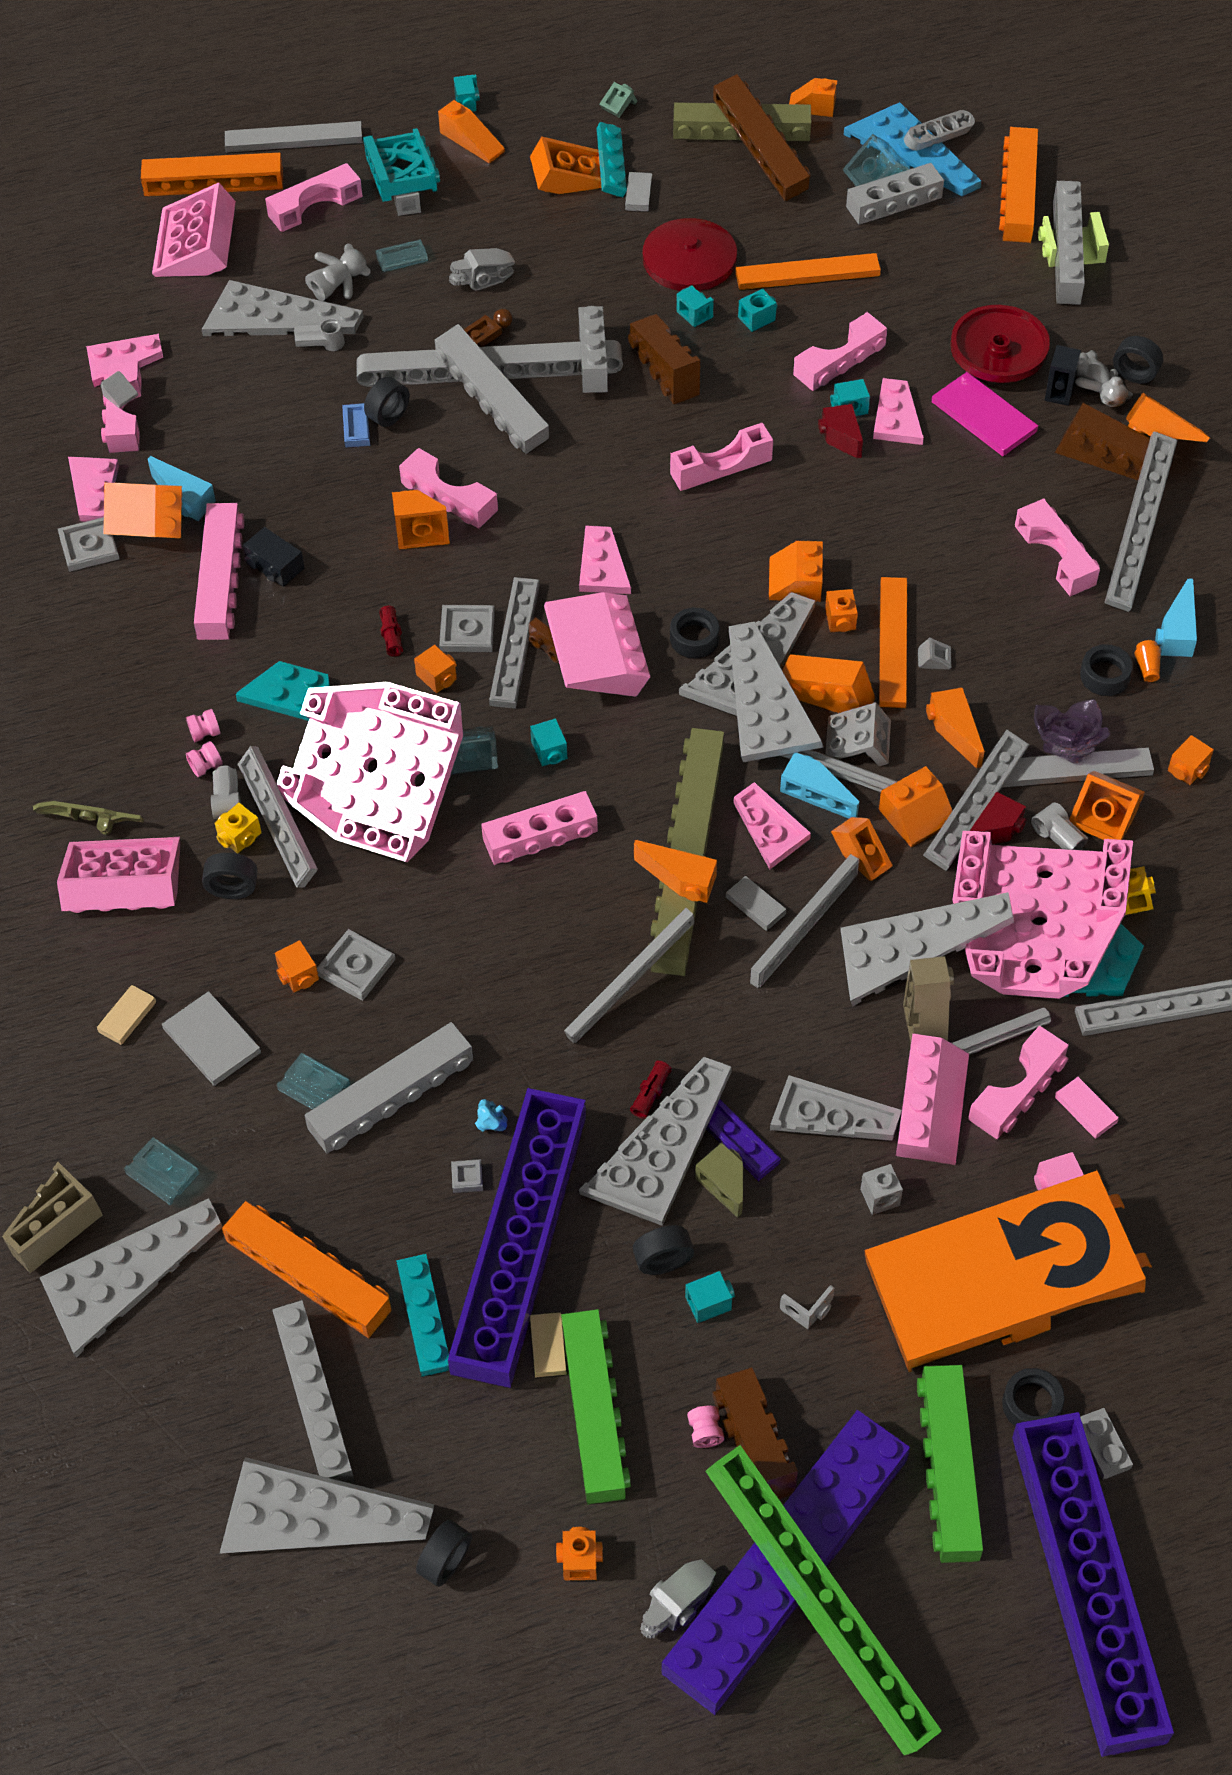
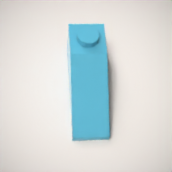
M152 456L148 458L151 476L158 485L182 486V515L199 521L206 513L207 503H215L216 501L213 485Z
M1187 579L1166 613L1161 629L1156 630L1155 641L1160 645L1161 656H1193L1197 642L1193 579Z
M793 754L781 775L780 792L846 818L858 817L859 801L820 761L808 755Z

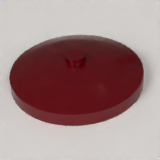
M682 218L666 222L655 228L648 235L643 245V265L646 272L660 285L677 291H681L691 285L698 291L713 288L724 282L732 274L737 262V246L731 234L718 224L703 219Z
M987 305L967 312L956 322L951 336V352L958 365L969 374L990 382H1015L1030 377L1044 365L1050 346L1049 334L1039 319L1025 310L1008 305Z

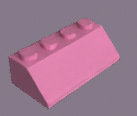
M912 1034L896 1156L955 1165L969 1053L943 1038Z

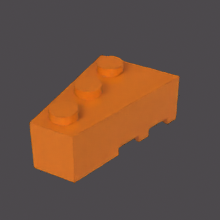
M790 654L782 670L799 701L836 713L874 703L875 695L864 663L861 661Z

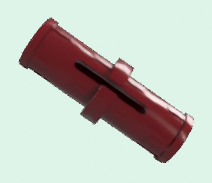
M384 606L379 610L382 621L381 636L385 639L387 654L391 657H396L403 652L400 639L402 630L397 622L395 607Z
M657 1060L647 1080L642 1081L639 1087L641 1091L630 1107V1112L641 1119L647 1118L653 1103L661 1097L663 1093L662 1087L672 1072L669 1064Z

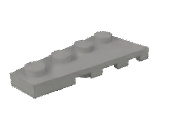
M789 1075L771 1121L770 1130L892 1141L902 1110Z

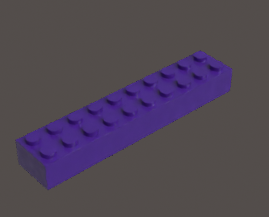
M527 1088L448 1357L450 1375L511 1388L586 1119V1104L583 1099Z
M859 1410L854 1413L783 1505L826 1567H828L905 1465L909 1455L910 1447ZM755 1542L662 1661V1675L714 1715L720 1710L798 1606L796 1600Z
M1076 1412L1017 1423L1012 1436L1101 1757L1168 1744L1174 1731L1080 1414Z

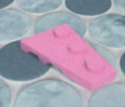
M159 334L86 346L94 388L101 385V381L104 380V373H108V363L138 361L139 368L163 358Z
M883 378L873 439L923 445V435L907 381Z
M68 457L80 521L87 522L103 518L104 482L115 483L119 468L118 460Z
M585 527L579 592L631 594V586L611 527Z
M755 782L734 797V805L769 870L810 840L811 833Z

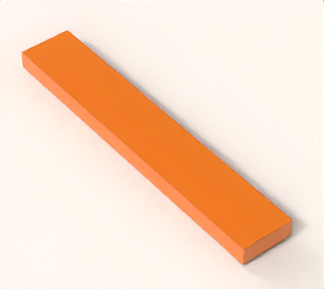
M872 253L736 267V277L739 290L875 277L880 276L881 269L877 254Z
M881 577L879 707L906 708L907 578Z

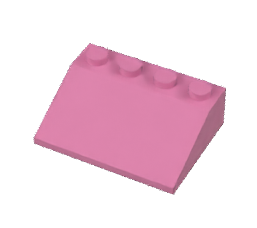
M220 183L162 208L152 271L155 277L208 276L227 267L236 201Z
M601 592L545 603L544 608L565 687L636 697L650 678V674L627 595Z
M180 837L69 842L57 880L61 911L79 913L85 910L97 909L100 911H110L119 908L137 910L141 907L164 909L169 906H175L178 892Z

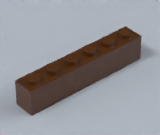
M738 74L714 85L713 100L784 201L808 190L809 179L811 178L808 168L805 165L802 166L796 151L793 148L790 149L786 143L784 134L781 131L778 132L775 128L772 117L769 114H765L760 100L757 97H753L747 82L742 81Z

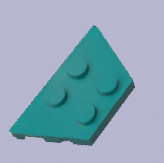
M279 661L239 690L236 698L241 703L309 721L310 718L300 714L308 688L330 687L329 676L322 672Z
M1120 923L1089 984L1072 993H1086V996H1099L1101 994L1123 996L1144 945Z

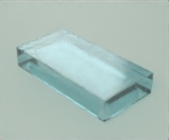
M421 239L376 250V257L382 272L428 261Z

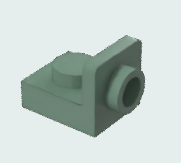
M614 82L599 105L603 110L620 118L628 104L632 103L635 105L637 99L631 87L626 84L621 86Z

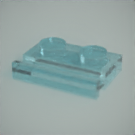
M303 1053L298 1056L284 1074L283 1080L277 1083L279 1091L312 1110L350 1086L349 1079Z
M154 1137L133 1158L134 1161L124 1168L128 1176L170 1206L177 1195L180 1196L199 1175L198 1168Z

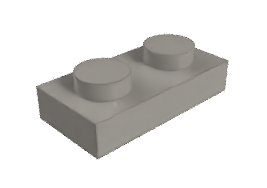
M1105 1408L1081 1416L1094 1465L1101 1479L1104 1480L1130 1470L1133 1463Z

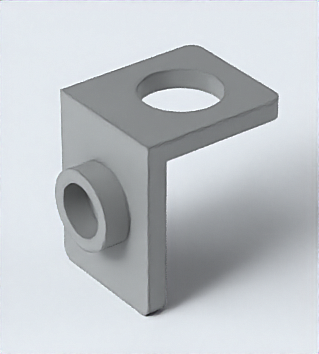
M830 1285L809 1311L786 1294H783L780 1300V1309L806 1329H809L817 1318L822 1320L829 1312L835 1288ZM789 1306L793 1307L799 1314L794 1312Z

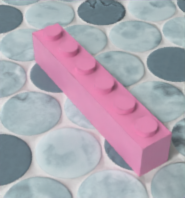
M207 503L194 616V627L198 640L229 639L230 629H234L235 619L232 608H236L237 604L234 588H238L239 584L236 568H240L238 548H242L240 529H244V514H239L237 503Z

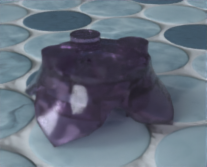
M1094 699L1077 702L1064 714L1056 707L1050 705H1036L1034 722L1040 738L1044 742L1043 750L1047 753L1067 758L1069 762H1081L1083 757L1093 753L1098 744L1110 736V730L1107 727L1101 728L1103 721L1102 711Z

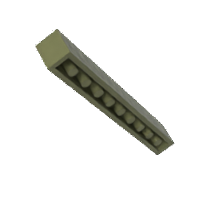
M692 728L690 738H685L683 754H686L687 757L686 760H681L679 776H683L682 782H677L675 798H679L678 805L673 804L671 820L675 821L674 827H669L667 843H671V849L703 857L706 855L724 747V732ZM662 881L659 882V889H662L663 893L662 896H657L655 913H659L658 920L653 919L651 926V936L655 938L685 908L693 913L695 920L698 902L679 896ZM694 924L651 967V972L685 976Z

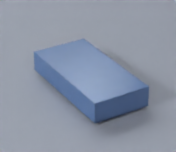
M364 403L342 405L345 448L370 446L369 419L364 412Z

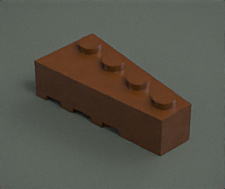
M655 314L630 323V334L628 335L630 346L638 351L641 362L648 366L653 380L658 381L665 397L668 396L673 404L700 395V359L697 356H690L691 350L688 346H681L680 338L676 334L671 336L670 328Z
M1082 403L1064 433L1055 453L1139 480L1150 438Z
M753 1368L717 1378L716 1391H712V1395L718 1410L723 1409L726 1419L723 1420V1425L727 1437H733L737 1447L741 1445L778 1499L791 1496L796 1489L798 1470L794 1462H789L788 1448L784 1438L780 1440L776 1438L778 1437V1429L773 1413H765L764 1411L767 1408V1400Z

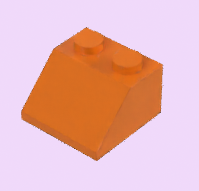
M419 490L392 492L399 550L450 544L445 505Z
M795 541L770 556L769 600L781 601L792 592L815 600V602H821L823 541Z
M926 766L881 790L880 812L910 847L938 833L953 811L943 785Z
M1092 771L1087 775L1069 821L1079 830L1100 839L1122 840L1136 815L1145 792L1097 771Z

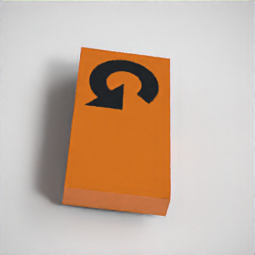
M1098 1171L865 1250L867 1266L908 1372H912L914 1367L1010 1335V1337L1001 1340L1003 1345L1012 1342L1017 1343L1051 1330V1316L1070 1309L1145 1292L1146 1278L1141 1268L1152 1266L1146 1253H1134L1115 1211V1208L1122 1207L1124 1209L1125 1206L1119 1194L1108 1196Z

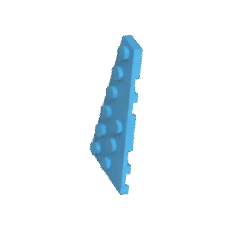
M900 102L844 127L845 136L849 138L854 136L860 139V144L866 147L871 145L879 149L881 155L908 169L911 166L916 168L932 163L944 179L943 187L960 196L981 188V180L942 142L917 151L906 146L904 137L908 130L922 123Z

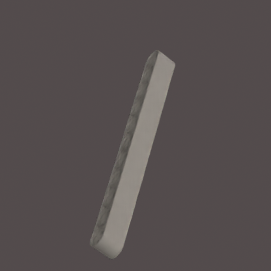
M605 340L607 374L616 373L623 367L621 344L615 340ZM580 342L479 347L507 379L582 375ZM435 350L366 353L360 355L356 362L357 382L365 387H372L378 380L384 377H392L403 385L461 381L455 380L449 371V367L445 363L439 362L435 356Z

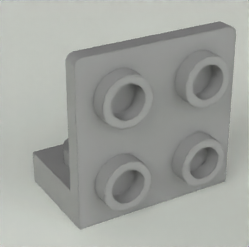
M877 703L829 716L825 755L835 759H842L866 752L867 756L871 757L878 766L888 764L891 720Z

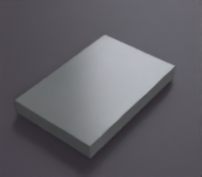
M209 991L162 1023L165 1032L213 1086L261 1053L260 1047Z

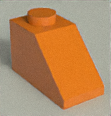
M814 78L791 93L789 104L811 105V115L833 117L837 80Z
M851 817L831 831L843 856L847 859L852 854L858 858V870L868 880H874L893 866L870 819Z

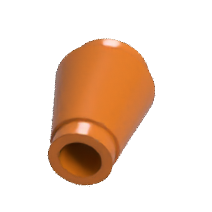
M1147 640L1140 642L1136 645L1134 654L1144 681H1157L1160 678L1161 648L1156 641Z

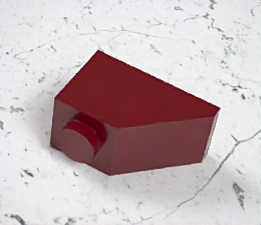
M852 404L823 408L822 419L818 420L820 434L825 436L826 443L855 458H861L863 439Z
M996 792L970 831L991 832L992 844L1008 842L1015 832L1020 833L1027 821L1024 818L1026 806Z

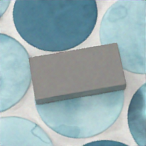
M629 172L625 210L649 212L652 173Z
M746 876L726 892V898L766 931L786 915V908Z

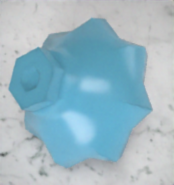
M481 1100L478 1104V1119L475 1122L477 1128L482 1132L485 1130H505L508 1119L503 1114L502 1110L504 1107L501 1104L496 1106L493 1101Z

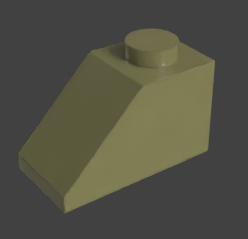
M721 1143L696 1164L695 1179L738 1218L742 1215L743 1162L741 1156L734 1149H728Z

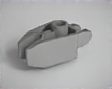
M472 249L464 254V259L451 263L450 269L452 273L449 276V281L456 286L469 284L475 291L487 288L508 279L514 273L511 266L515 264V261L509 252L501 249Z
M700 1559L684 1564L666 1581H659L650 1592L652 1597L650 1608L643 1615V1623H641L640 1628L643 1636L651 1639L661 1634L667 1627L675 1631L681 1625L683 1627L688 1625L695 1617L697 1608L706 1600L716 1572Z

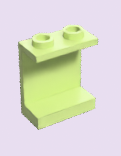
M1091 212L1088 227H1082L1084 264L1105 263L1109 247L1100 212ZM1043 216L1042 226L1038 228L1039 241H1043V257L1047 258L1049 267H1055L1057 247L1054 240V230L1051 228L1049 217Z

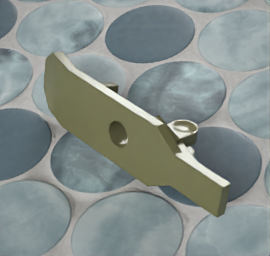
M58 801L43 802L33 806V810L37 814H55L70 817L74 821H77L78 816L89 821H95L97 817V829L103 835L111 833L114 823L123 821L143 823L144 821L141 815Z

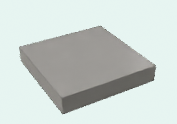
M104 517L58 528L69 572L119 559L113 535L104 534Z
M442 605L440 650L442 652H492L494 605Z
M348 929L317 967L318 976L363 1001L395 961V954Z

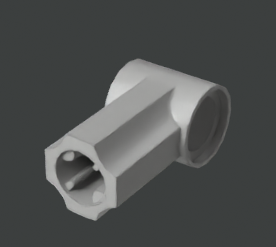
M335 318L326 319L320 325L295 326L294 329L296 347L324 346L329 351H337L345 344L341 322Z
M219 766L217 770L213 771L214 795H211L213 819H218L238 802L241 804L236 769L229 766Z
M1058 803L1050 804L1031 819L1034 830L1041 837H1050L1062 849L1082 850L1087 844L1088 838L1069 821L1067 812Z

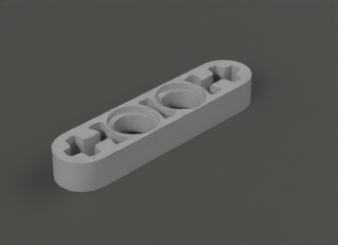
M965 110L950 113L911 127L904 137V143L908 148L915 151L968 133L974 125L975 119L971 113ZM944 125L949 126L951 130L945 128ZM927 130L932 131L936 136L931 135Z

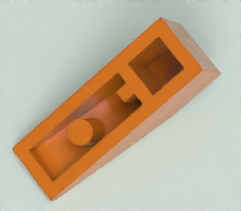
M453 100L438 111L440 133L490 164L505 152V148L476 115L459 102Z
M963 688L931 693L930 704L926 705L928 719L933 720L936 731L974 767L981 768L985 751Z
M635 840L634 860L679 896L686 897L691 901L708 902L717 876V860Z

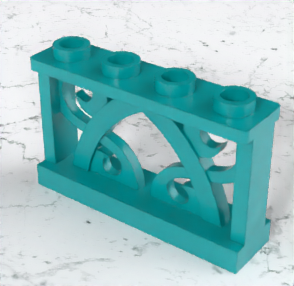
M417 128L413 129V133L373 139V136L363 137L366 159L383 202L392 200L391 196L427 189H432V192L437 191V183L440 182L438 168H435V162L433 157H431L429 147L426 146L424 135L420 136ZM397 159L413 162L404 170L390 166Z

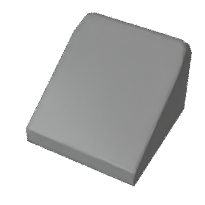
M117 371L101 383L103 396L118 408H121L138 396V392L120 371Z
M929 637L918 648L919 668L948 670L952 668L951 646Z

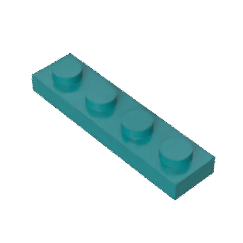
M600 122L596 129L602 191L623 198L627 188L621 128L613 124Z
M423 1254L396 1260L421 1377L449 1371V1353L427 1255Z

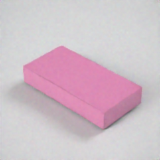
M1079 1077L1056 1092L1055 1098L1095 1139L1118 1122L1119 1118Z

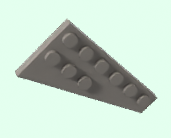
M229 280L202 327L203 336H212L214 332H224L225 336H234V332H248L249 335H287L288 331H294L295 326L320 325L322 321L329 318H335L341 322L343 334H355L363 319V311Z
M792 592L773 607L767 617L761 622L759 620L756 622L759 631L780 668L784 665L815 608V600ZM730 645L714 658V662L705 670L701 669L689 684L685 683L679 688V695L737 716Z
M749 622L729 626L740 751L743 762L823 748L820 737L756 623Z
M1009 893L842 927L841 936L852 1006L862 1002L861 999L873 992L878 994L885 990L886 985L898 979H906L910 960L942 957L954 950L958 952L966 948L965 944L979 937L985 938L1014 923Z
M703 1057L682 1079L679 1087L669 1097L666 1096L660 1103V1107L634 1130L618 1147L615 1155L607 1163L604 1162L597 1170V1174L579 1189L580 1195L663 1226L732 1072L731 1066Z
M209 1198L40 1277L75 1357H78L84 1351L83 1348L95 1337L98 1339L105 1333V1328L116 1318L123 1317L158 1285V1281L168 1272L172 1273L180 1266L179 1262L188 1254L196 1252L222 1228Z
M245 1457L220 1553L426 1539L434 1504Z

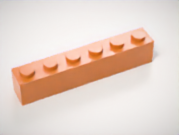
M1010 127L1009 136L1004 137L1003 150L1007 152L1003 153L1002 166H1007V168L1002 170L1001 182H1006V184H1002L1001 198H1005V200H1001L1000 214L1004 216H1000L999 231H1003V241L1031 243L1038 141V129Z
M281 153L143 159L141 182L144 196L195 194L217 183H220L227 192L283 189Z
M245 1201L222 1227L225 1239L229 1244L368 1339L392 1311L389 1295L383 1288L378 1285L372 1287L366 1283L364 1277L354 1269L347 1270L341 1266V1262L331 1253L323 1254L317 1250V1246L309 1238L302 1237L301 1239L293 1233L292 1228L283 1221L277 1223L259 1205L254 1207Z

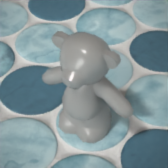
M346 244L340 259L317 252L315 259L329 266L309 273L305 277V281L319 301L326 300L341 283L343 284L344 297L351 299L353 294L352 276L360 274L369 276L371 271L367 267L364 255L357 249H354L351 244Z
M1094 350L1080 354L1076 375L1078 378L1075 380V384L1078 387L1099 392L1102 402L1108 407L1121 406L1127 399L1132 398L1133 394L1128 391L1127 387L1123 384V380L1118 377L1117 370L1112 369L1109 372L1107 367L1097 360V353Z

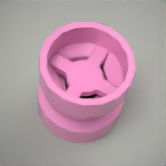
M212 709L204 711L201 716L191 715L186 717L194 743L203 740L208 735L212 737L220 735V729Z
M212 742L203 744L202 749L198 751L191 750L186 753L187 761L197 777L206 774V771L210 768L216 769L223 765L221 757Z
M701 1406L688 1412L689 1425L694 1429L692 1434L693 1445L696 1448H709L719 1445L724 1441L723 1430L718 1426L720 1416L716 1406Z

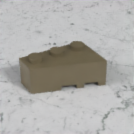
M945 956L910 960L903 1002L910 1043L912 1034L939 1037L948 1041L949 1001L951 1000L950 985L954 984V974L952 967L947 968Z
M59 1162L53 1167L54 1173L46 1184H41L36 1190L37 1196L29 1207H23L2 1236L12 1255L29 1273L33 1272L103 1215L93 1195Z

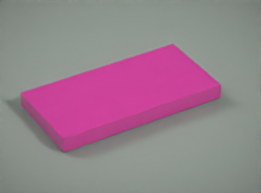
M968 372L932 396L933 404L1002 457L1038 431L1036 423Z

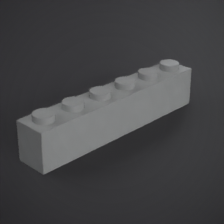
M1057 181L1053 200L1054 240L1057 247L1055 258L1056 303L1081 304L1084 289L1081 184L1077 181Z
M459 324L435 339L436 350L434 353L440 363H445L449 367V371L455 380H460L464 384L468 395L475 397L479 401L483 412L490 414L494 418L498 429L505 431L509 435V439L515 448H520L527 454L549 439V425Z
M450 1022L306 1113L304 1116L308 1130L326 1154L333 1150L341 1149L354 1136L366 1133L379 1120L391 1117L404 1104L416 1101L429 1088L441 1085L454 1072L467 1068L473 1061L472 1046L455 1025Z
M303 1301L272 1309L319 1476L355 1484Z

